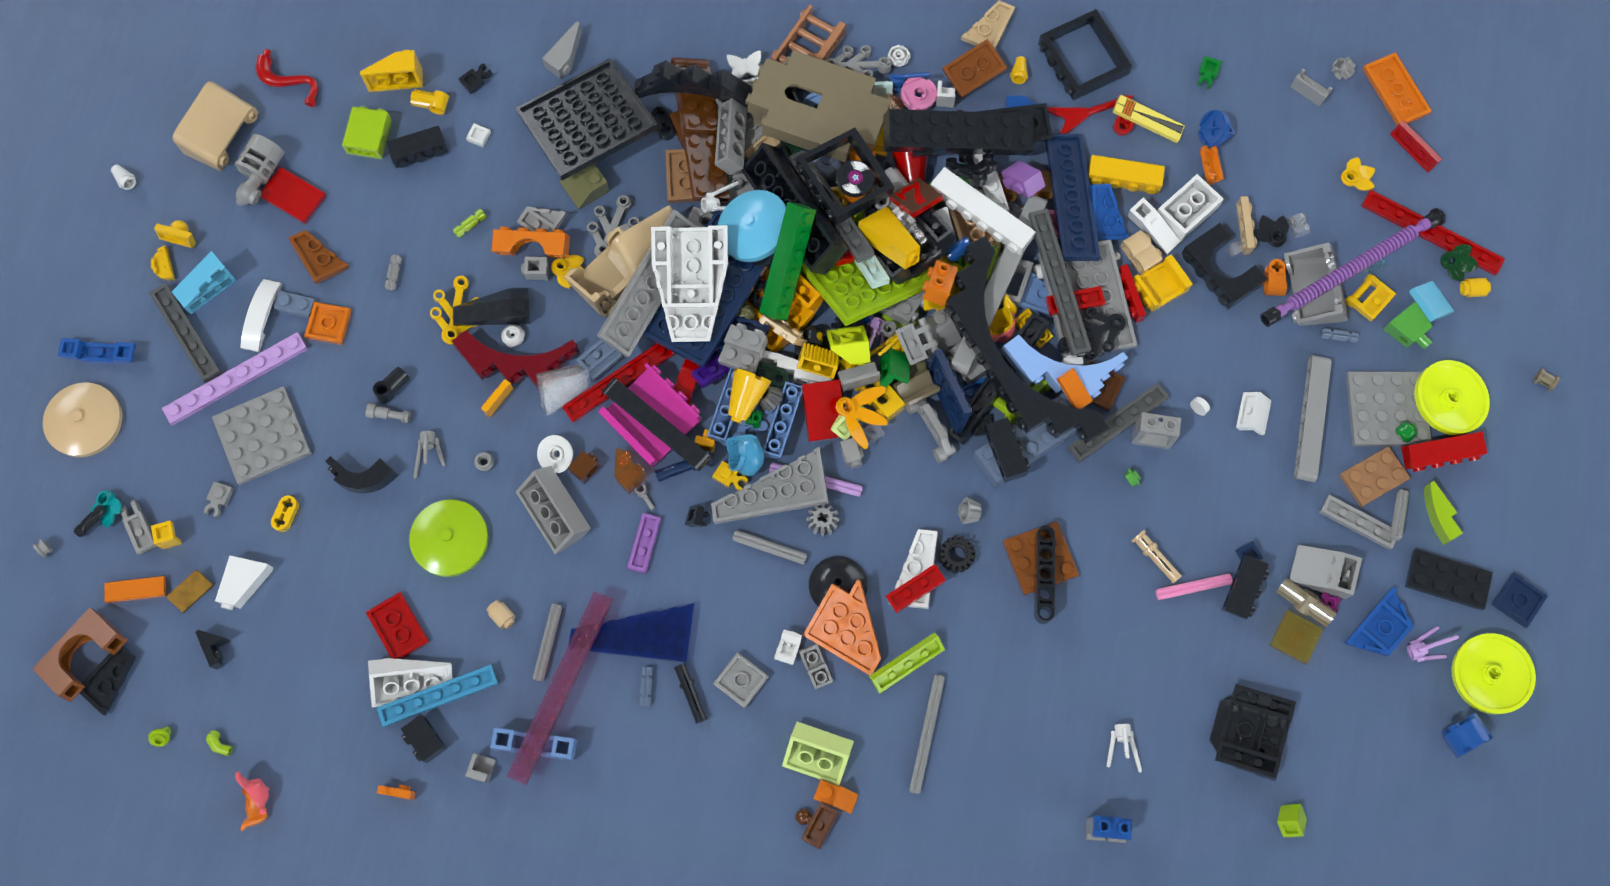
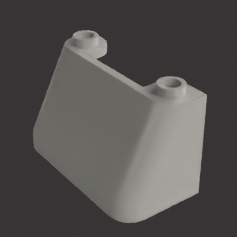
M1330 242L1284 253L1285 260L1283 262L1286 266L1285 270L1288 271L1291 278L1293 294L1338 268L1336 255ZM1342 283L1293 312L1294 323H1297L1299 326L1349 321Z

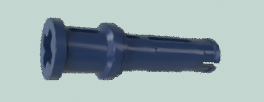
M710 458L706 465H714L712 458ZM686 460L655 470L658 482L690 470H698Z

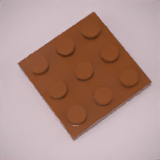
M1057 521L1047 525L1055 531V585L1079 576ZM1039 528L1002 541L1023 596L1034 593L1035 534ZM1040 533L1042 539H1050L1047 533ZM1040 552V556L1043 559H1049L1047 552ZM1040 571L1042 578H1049L1047 571Z

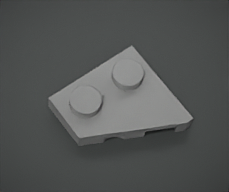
M526 207L517 222L529 229V231L546 229L547 232H553L559 228L568 214L564 211Z

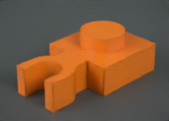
M378 785L377 794L415 800L416 792L410 791L411 787L399 785L398 788Z

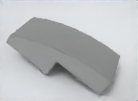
M816 643L798 651L815 690L833 682Z

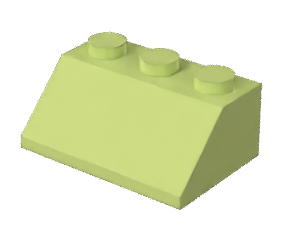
M796 722L782 766L839 786L854 741Z

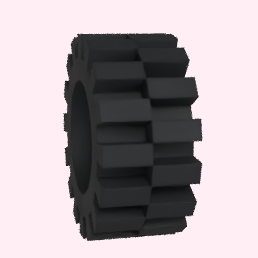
M963 536L949 537L947 541L943 542L939 552V560L943 563L942 566L948 568L950 572L951 570L954 571V573L959 571L962 573L964 570H968L975 559L976 552L973 549V543L970 544V540L968 538L964 539ZM955 547L961 548L965 553L964 559L961 561L952 560L950 557L951 549Z

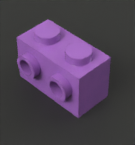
M1019 160L1001 172L1004 186L1027 198L1035 195L1036 192L1045 187L1041 171Z

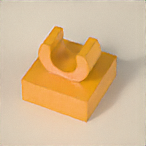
M705 429L703 437L696 435L695 443L703 450L708 448L710 452L714 453L716 447L715 440L707 436L709 430Z

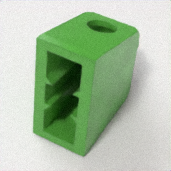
M1416 302L1389 322L1383 329L1407 348L1417 342L1424 350L1432 343L1425 335L1432 328V324Z

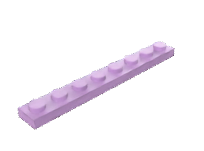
M296 332L164 406L162 410L169 423L173 426L305 352L308 348L300 334Z

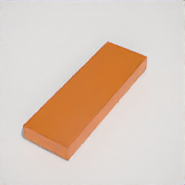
M165 576L104 583L105 603L166 597Z

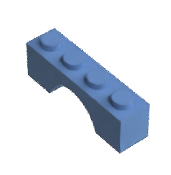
M494 728L490 748L495 751L574 761L577 740L574 738L542 736Z

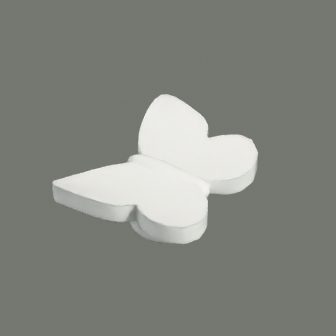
M756 51L743 59L734 55H727L729 66L733 69L732 74L739 79L759 76L761 51Z

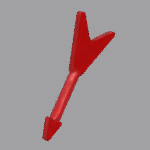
M1123 95L1131 100L1133 99V95ZM1117 99L1090 108L1048 107V113L1065 120V124L1059 134H1068L1086 120L1089 115L1115 107Z

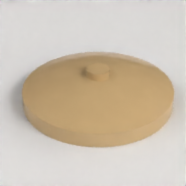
M77 383L62 389L51 399L43 416V431L48 442L56 450L71 457H88L103 451L115 440L122 425V409L119 401L109 390L95 383Z

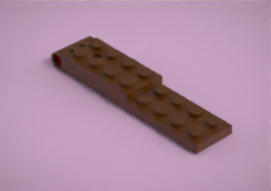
M671 58L670 63L682 70L695 64L711 74L707 59ZM675 92L693 201H701L702 198L706 197V193L714 192L728 185L726 172L715 166L718 125L716 99L703 95ZM729 189L714 197L718 198L720 202H728L730 199Z

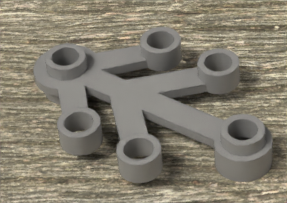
M867 45L862 46L860 53L848 62L843 61L853 56V48L851 46H845L843 53L835 59L825 60L826 62L873 77L872 70H863L861 68H877L880 73L884 74L889 73L892 69V62L888 57H881L879 61H861L871 55V47Z
M622 195L618 197L616 201L618 208L611 224H609L605 216V208L603 206L595 207V216L599 218L606 233L603 241L598 232V224L590 222L587 225L588 232L592 234L597 244L594 248L596 257L602 253L600 251L602 248L608 247L606 242L607 235L619 226L624 212L631 209L632 203L628 196ZM622 200L627 201L625 204L620 203ZM602 210L603 213L597 214V211ZM632 217L628 223L619 226V228L626 231L633 227L631 225L632 222L635 221L638 224L639 219ZM592 226L596 227L595 230H590Z

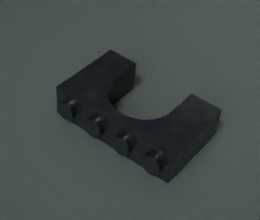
M1218 223L1185 246L1181 254L1185 262L1194 268L1196 275L1205 281L1207 288L1215 293L1220 304L1229 310L1262 287L1267 281V277L1256 265L1235 278L1223 277L1213 269L1211 255L1225 246L1232 237L1223 225Z

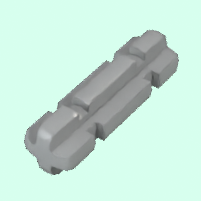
M399 255L391 256V264H389L387 280L385 282L387 290L394 291L396 289L395 282L398 280L399 265H401L402 261Z

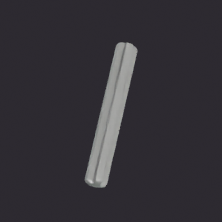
M738 530L734 532L733 541L800 564H805L806 553Z
M552 604L533 675V679L543 682L562 611V606L558 604Z

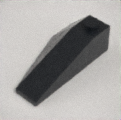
M509 288L453 307V326L530 324L528 288Z

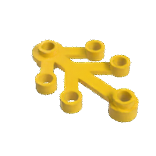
M457 276L454 279L453 287L456 292L453 307L461 304L463 292L468 288L469 281L465 276ZM463 280L465 284L460 285L458 281ZM442 290L434 292L433 299L440 304L449 316L450 323L448 325L442 318V312L438 307H433L430 310V317L443 330L441 334L442 340L446 344L453 345L451 342L453 339L471 327L478 325L453 326V307L445 299V293ZM441 294L443 297L439 299L435 295ZM437 311L439 312V315L434 316L432 312ZM452 332L455 336L449 337L448 333Z

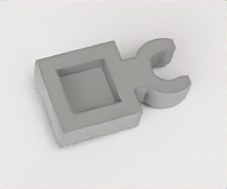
M213 482L206 500L210 501V504L204 508V513L209 515L210 511L215 509L213 516L219 518L221 515V505L227 507L234 489Z

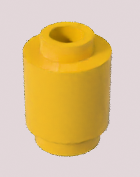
M1471 278L1460 283V293L1462 296L1484 297L1491 291V283L1486 278Z

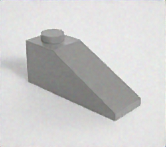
M578 21L542 58L544 67L560 79L568 75L573 67L582 34Z

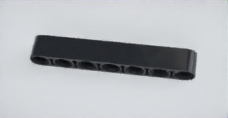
M613 377L603 389L602 393L699 472L712 457L616 378Z

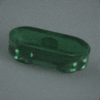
M759 362L755 374L760 378L763 377L770 380V386L782 388L785 382L789 381L788 373L785 369ZM764 371L765 374L763 376H759L758 372ZM778 376L783 377L782 381H776V378Z

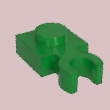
M1204 56L1198 75L1202 76L1199 78L1197 86H1200L1201 82L1204 81L1207 83L1206 89H1209L1213 82L1212 79L1215 80L1222 61Z

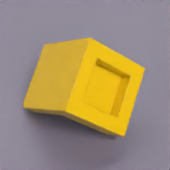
M169 520L151 526L154 544L158 547L166 549L182 544L181 540L175 535L172 521Z

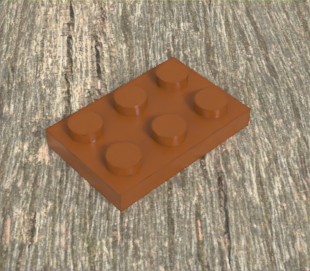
M988 39L942 68V71L961 99L1007 70V66Z

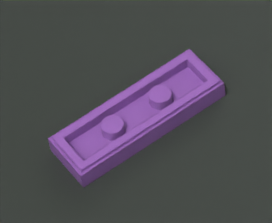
M642 513L627 565L628 570L647 573L662 520L661 517Z

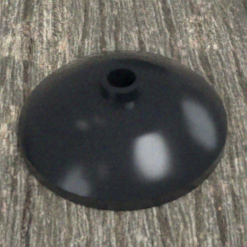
M833 556L822 560L815 566L809 578V592L812 600L819 607L830 586L835 584L836 580L842 581V584L838 587L850 593L854 584L859 579L866 596L867 578L861 566L852 559L843 556Z

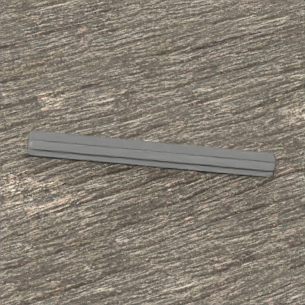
M935 675L933 678L909 789L911 793L919 794L922 787L945 677L941 675Z

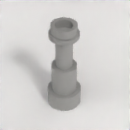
M370 402L366 407L365 415L367 418H393L401 420L402 423H409L411 418V412H407V410H404L403 413L392 411L390 408L381 407Z

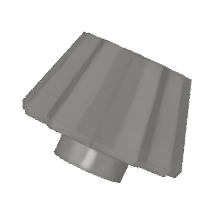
M969 497L964 498L958 508L960 522L968 524L979 521L982 513L981 504Z

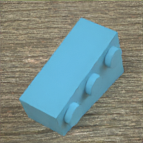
M211 251L180 282L172 293L181 305L192 314L237 280Z

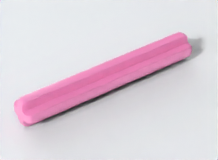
M1228 573L1159 588L1155 593L1157 599L1162 600L1230 585L1233 581L1231 574Z

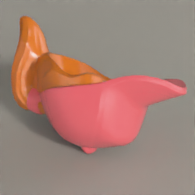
M237 771L235 779L243 787L242 794L246 798L245 809L247 818L240 828L243 831L247 827L257 825L267 818L265 805L269 798V787H266L260 778L247 780Z

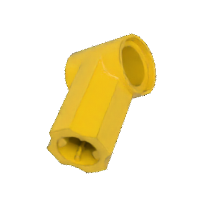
M414 89L410 96L412 106L429 109L438 115L445 113L449 101V95L442 91L431 93Z

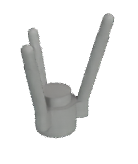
M422 431L419 433L420 440H418L413 475L415 479L419 471L422 449L423 463L427 464L428 450L433 449L435 445L441 465L445 466L439 438H435V432Z

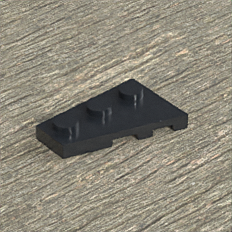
M124 646L115 655L109 653L81 682L85 687L80 694L104 716L107 715L136 658Z

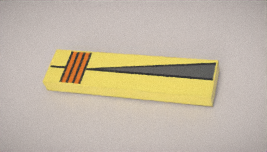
M1123 95L1118 97L1113 109V113L1175 143L1180 140L1185 126Z

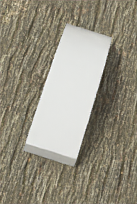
M263 279L258 286L245 318L241 337V349L260 352L265 338L263 331L273 301L276 300L282 283Z

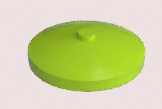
M442 500L426 507L416 517L409 536L410 549L417 563L429 573L441 577H454L473 569L483 558L489 540L488 528L484 518L473 506L459 500Z

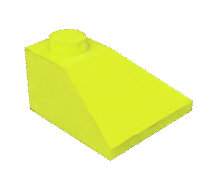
M864 325L826 330L830 349L850 364L863 365L871 362L869 341Z

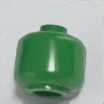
M1403 422L1395 429L1396 434L1406 443H1409L1417 436V428L1413 423Z

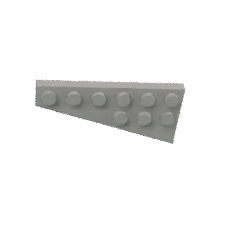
M820 447L805 456L799 457L798 460L759 478L760 480L753 484L744 486L743 489L736 493H731L711 504L714 524L829 504Z

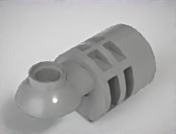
M258 134L252 135L235 162L237 170L249 178L246 182L241 183L236 191V204L239 206L247 204L254 206L261 196V191L258 190L259 186L267 183L285 154L277 144Z

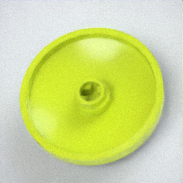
M1453 360L1436 362L1422 371L1415 384L1414 397L1418 411L1423 419L1439 432L1448 435L1467 434L1478 428L1488 415L1490 398L1487 387L1478 373L1466 364Z
M1487 633L1467 640L1459 647L1452 662V679L1457 692L1466 703L1478 711L1494 715L1515 711L1530 699L1534 691L1536 673L1529 654L1520 644L1504 635Z

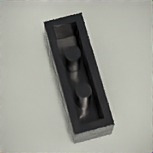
M439 125L386 141L391 160L396 168H404L409 164L423 162L428 158L440 157L444 153H448Z
M1007 417L986 424L984 432L1004 483L1026 476L1030 465L1027 458H1024L1022 455L1023 447L1020 440H1016L1014 434L1016 430L1013 422H1009Z
M1243 555L1221 610L1242 619H1248V616L1251 617L1255 610V606H1253L1254 601L1260 597L1262 592L1261 583L1268 577L1270 570L1267 568L1269 564Z

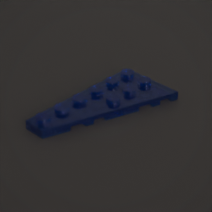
M692 603L686 606L639 614L596 625L592 624L573 628L570 632L568 649L687 663L695 604Z

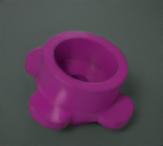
M1326 592L1323 593L1320 601L1338 613L1337 606L1341 602L1338 596H1330Z

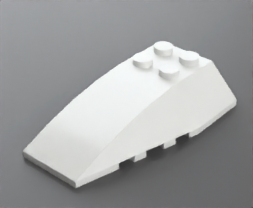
M728 226L692 228L651 227L652 268L666 315L665 318L671 341H710L728 267Z

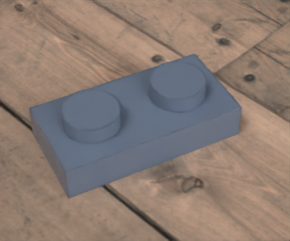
M279 291L273 308L276 311L310 318L312 307L316 300Z

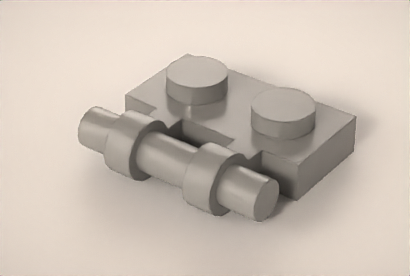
M925 317L918 320L921 327L915 329L913 323H910L895 330L910 365L928 358L925 350L931 349L932 353H934V350L939 349L937 346L939 343L937 339H934L930 330L932 329L931 325L927 323ZM921 333H924L927 343L923 345L918 336Z

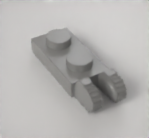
M133 500L131 501V506L135 514L130 516L128 509L123 505L121 515L136 553L141 555L157 547V545L154 544L153 535L138 502Z

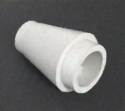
M118 164L111 168V172L120 188L130 190L136 185L135 176Z

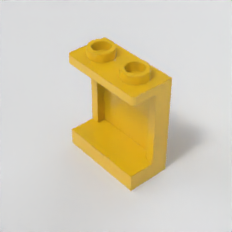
M1172 254L1167 256L1159 265L1140 276L1137 274L1133 277L1144 306L1149 308L1151 312L1186 293L1193 285Z

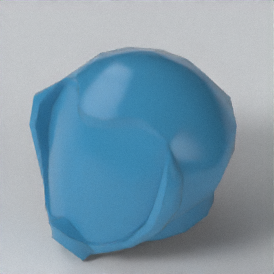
M747 434L733 436L726 440L725 444L729 453L728 464L730 470L738 471L744 476L756 474L764 463V450L757 436Z

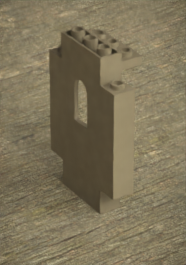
M794 50L791 57H787L785 64L766 58L764 65H760L758 70L759 77L754 79L752 85L753 92L748 94L746 104L748 105L747 112L752 113L754 117L753 124L763 127V135L812 150L855 127L873 153L883 127V115L889 110L891 103L889 99L872 94L876 78ZM795 86L822 95L818 107L814 108L788 99L785 95V90ZM849 142L825 154V156L846 162L850 149L853 147Z

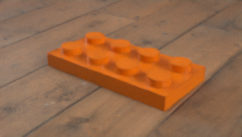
M1396 52L1364 65L1362 68L1396 125L1403 120L1407 124L1432 112Z

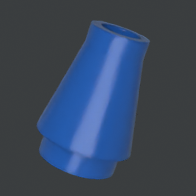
M964 236L962 239L954 242L945 255L953 263L956 260L959 261L964 254L966 246L972 242L967 236Z

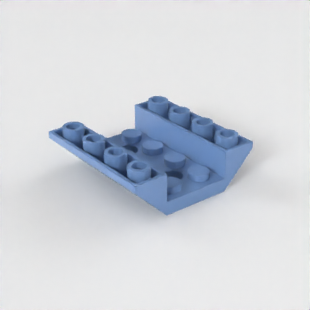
M730 368L707 436L727 447L725 443L728 438L745 435L746 431L754 430L756 432L755 436H757L764 450V458H781L802 396V386L785 382L783 386L771 382L770 386L781 389L783 400L780 402V406L770 412L763 410L760 403H758L755 409L763 412V418H761L760 427L753 428V425H748L743 420L741 424L730 420L731 416L728 415L733 373L735 370Z

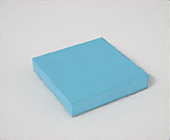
M1433 281L1414 287L1409 291L1430 322L1454 312Z

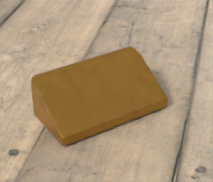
M195 570L169 593L166 598L184 613L214 585L202 572Z

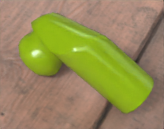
M210 731L206 736V742L211 751L230 756L233 747L221 744L218 731Z

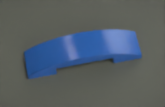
M61 338L57 356L91 363L125 364L133 361L136 344L116 342V344L83 342L80 339Z

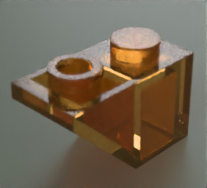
M617 448L614 477L624 490L630 494L646 480L644 474L646 471L639 463L637 465L633 463V457L627 450L622 451L620 448Z

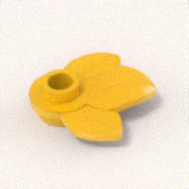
M1359 157L1353 158L1348 161L1346 170L1342 172L1341 181L1346 186H1354L1358 190L1368 191L1374 188V184L1369 179L1373 176L1375 168L1361 166Z
M569 255V258H558L552 262L551 270L557 276V281L562 287L570 289L571 285L564 276L572 268L579 267L583 271L584 269L581 265L584 262V258L579 255ZM563 265L564 268L559 269L557 266Z

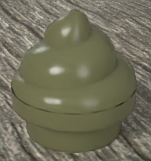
M747 304L742 307L737 317L754 320L755 312L751 305Z

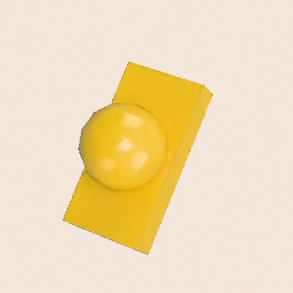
M182 220L173 221L170 227L158 223L154 227L159 240L189 248H194L196 245L192 233L188 232V225Z

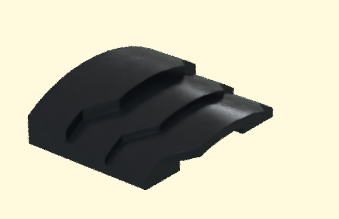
M932 207L914 218L916 222L906 228L920 246L919 262L904 269L872 247L874 255L895 284L912 279L927 270L947 252L956 239L953 230Z
M1235 684L1233 695L1219 703L1209 739L1217 752L1215 761L1276 781L1296 701Z

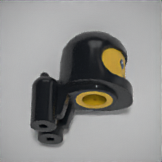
M808 326L803 332V337L808 340L806 343L825 348L823 329L819 326ZM795 345L794 347L796 359L799 358L802 346Z

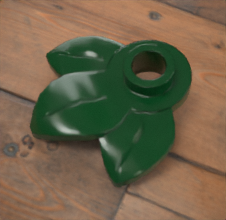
M1458 245L1452 251L1446 252L1441 256L1440 263L1444 269L1448 270L1449 276L1453 280L1463 281L1464 272H1472L1478 268L1476 260L1469 256L1472 249L1470 245ZM1450 257L1453 259L1452 264L1449 263Z

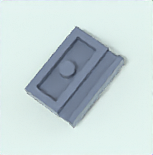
M600 339L577 358L576 362L596 381L621 360L623 355Z

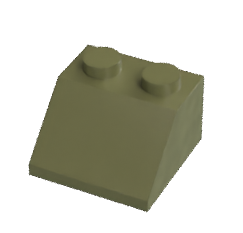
M595 164L563 181L561 179L559 181L579 210L610 192L608 182Z

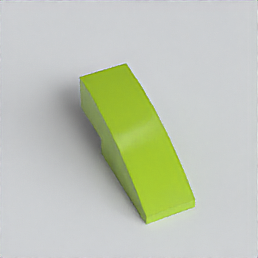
M1432 481L1424 487L1426 509L1436 535L1442 544L1445 545L1463 534V532L1452 518L1457 511L1435 481Z

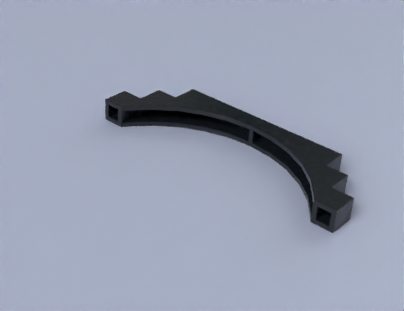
M986 236L967 245L963 256L965 261L971 265L956 273L954 284L962 292L947 299L945 311L949 317L954 319L958 332L962 333L966 338L965 342L968 348L973 349L979 365H983L985 368V374L989 381H993L997 394L1004 398L1007 403V410L1016 417L1018 427L1027 434L1046 423L1047 431L1050 435H1054L1055 439L1076 428L1078 438L1083 440L1085 444L1104 434L1109 427L1099 412L1071 408L1048 399L1021 380L1001 357L990 334L984 302L987 272L995 250Z

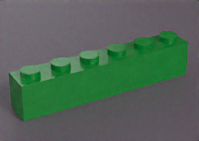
M787 202L759 311L772 319L788 320L816 213L815 209L803 204Z

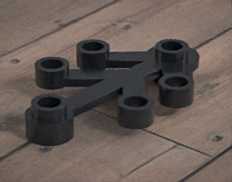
M991 153L983 154L982 161L977 164L973 161V154H959V162L961 163H957V158L954 157L946 159V167L950 168L953 174L968 178L970 184L975 187L984 186L985 181H987V175L998 170V162L994 161V155Z
M1089 307L1086 310V318L1090 320L1096 319L1105 323L1098 326L1082 320L1085 329L1088 330L1086 331L1088 339L1092 338L1090 346L1091 351L1094 352V356H1090L1088 352L1085 353L1087 359L1093 360L1098 355L1097 348L1104 332L1109 331L1107 340L1102 345L1103 351L1109 353L1114 349V340L1117 332H1121L1126 326L1125 318L1122 315L1112 314L1107 316L1099 313L1095 307ZM1088 311H1093L1094 315H1089ZM1114 320H1118L1120 324H1114ZM1063 337L1059 340L1057 349L1059 352L1067 354L1070 352V349L1063 345V342H1067L1066 337ZM1105 344H1110L1111 349H1107Z

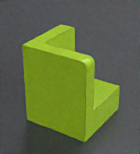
M1301 804L1282 805L1280 807L1277 823L1283 838L1304 836L1307 818Z

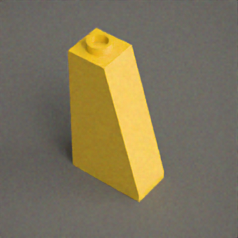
M884 207L859 221L858 228L868 243L899 266L907 269L919 262V244L888 207Z

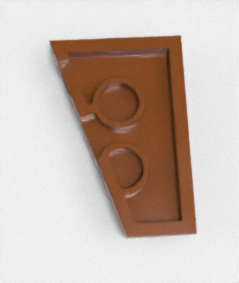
M306 230L288 237L289 242L315 285L349 269L347 263L336 257V254L325 248L320 241Z

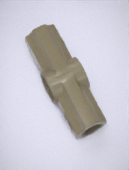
M1288 578L1283 581L1276 593L1294 604L1293 606L1296 610L1304 615H1310L1325 627L1330 624L1337 614L1335 610L1321 602L1320 598L1313 592L1302 589Z

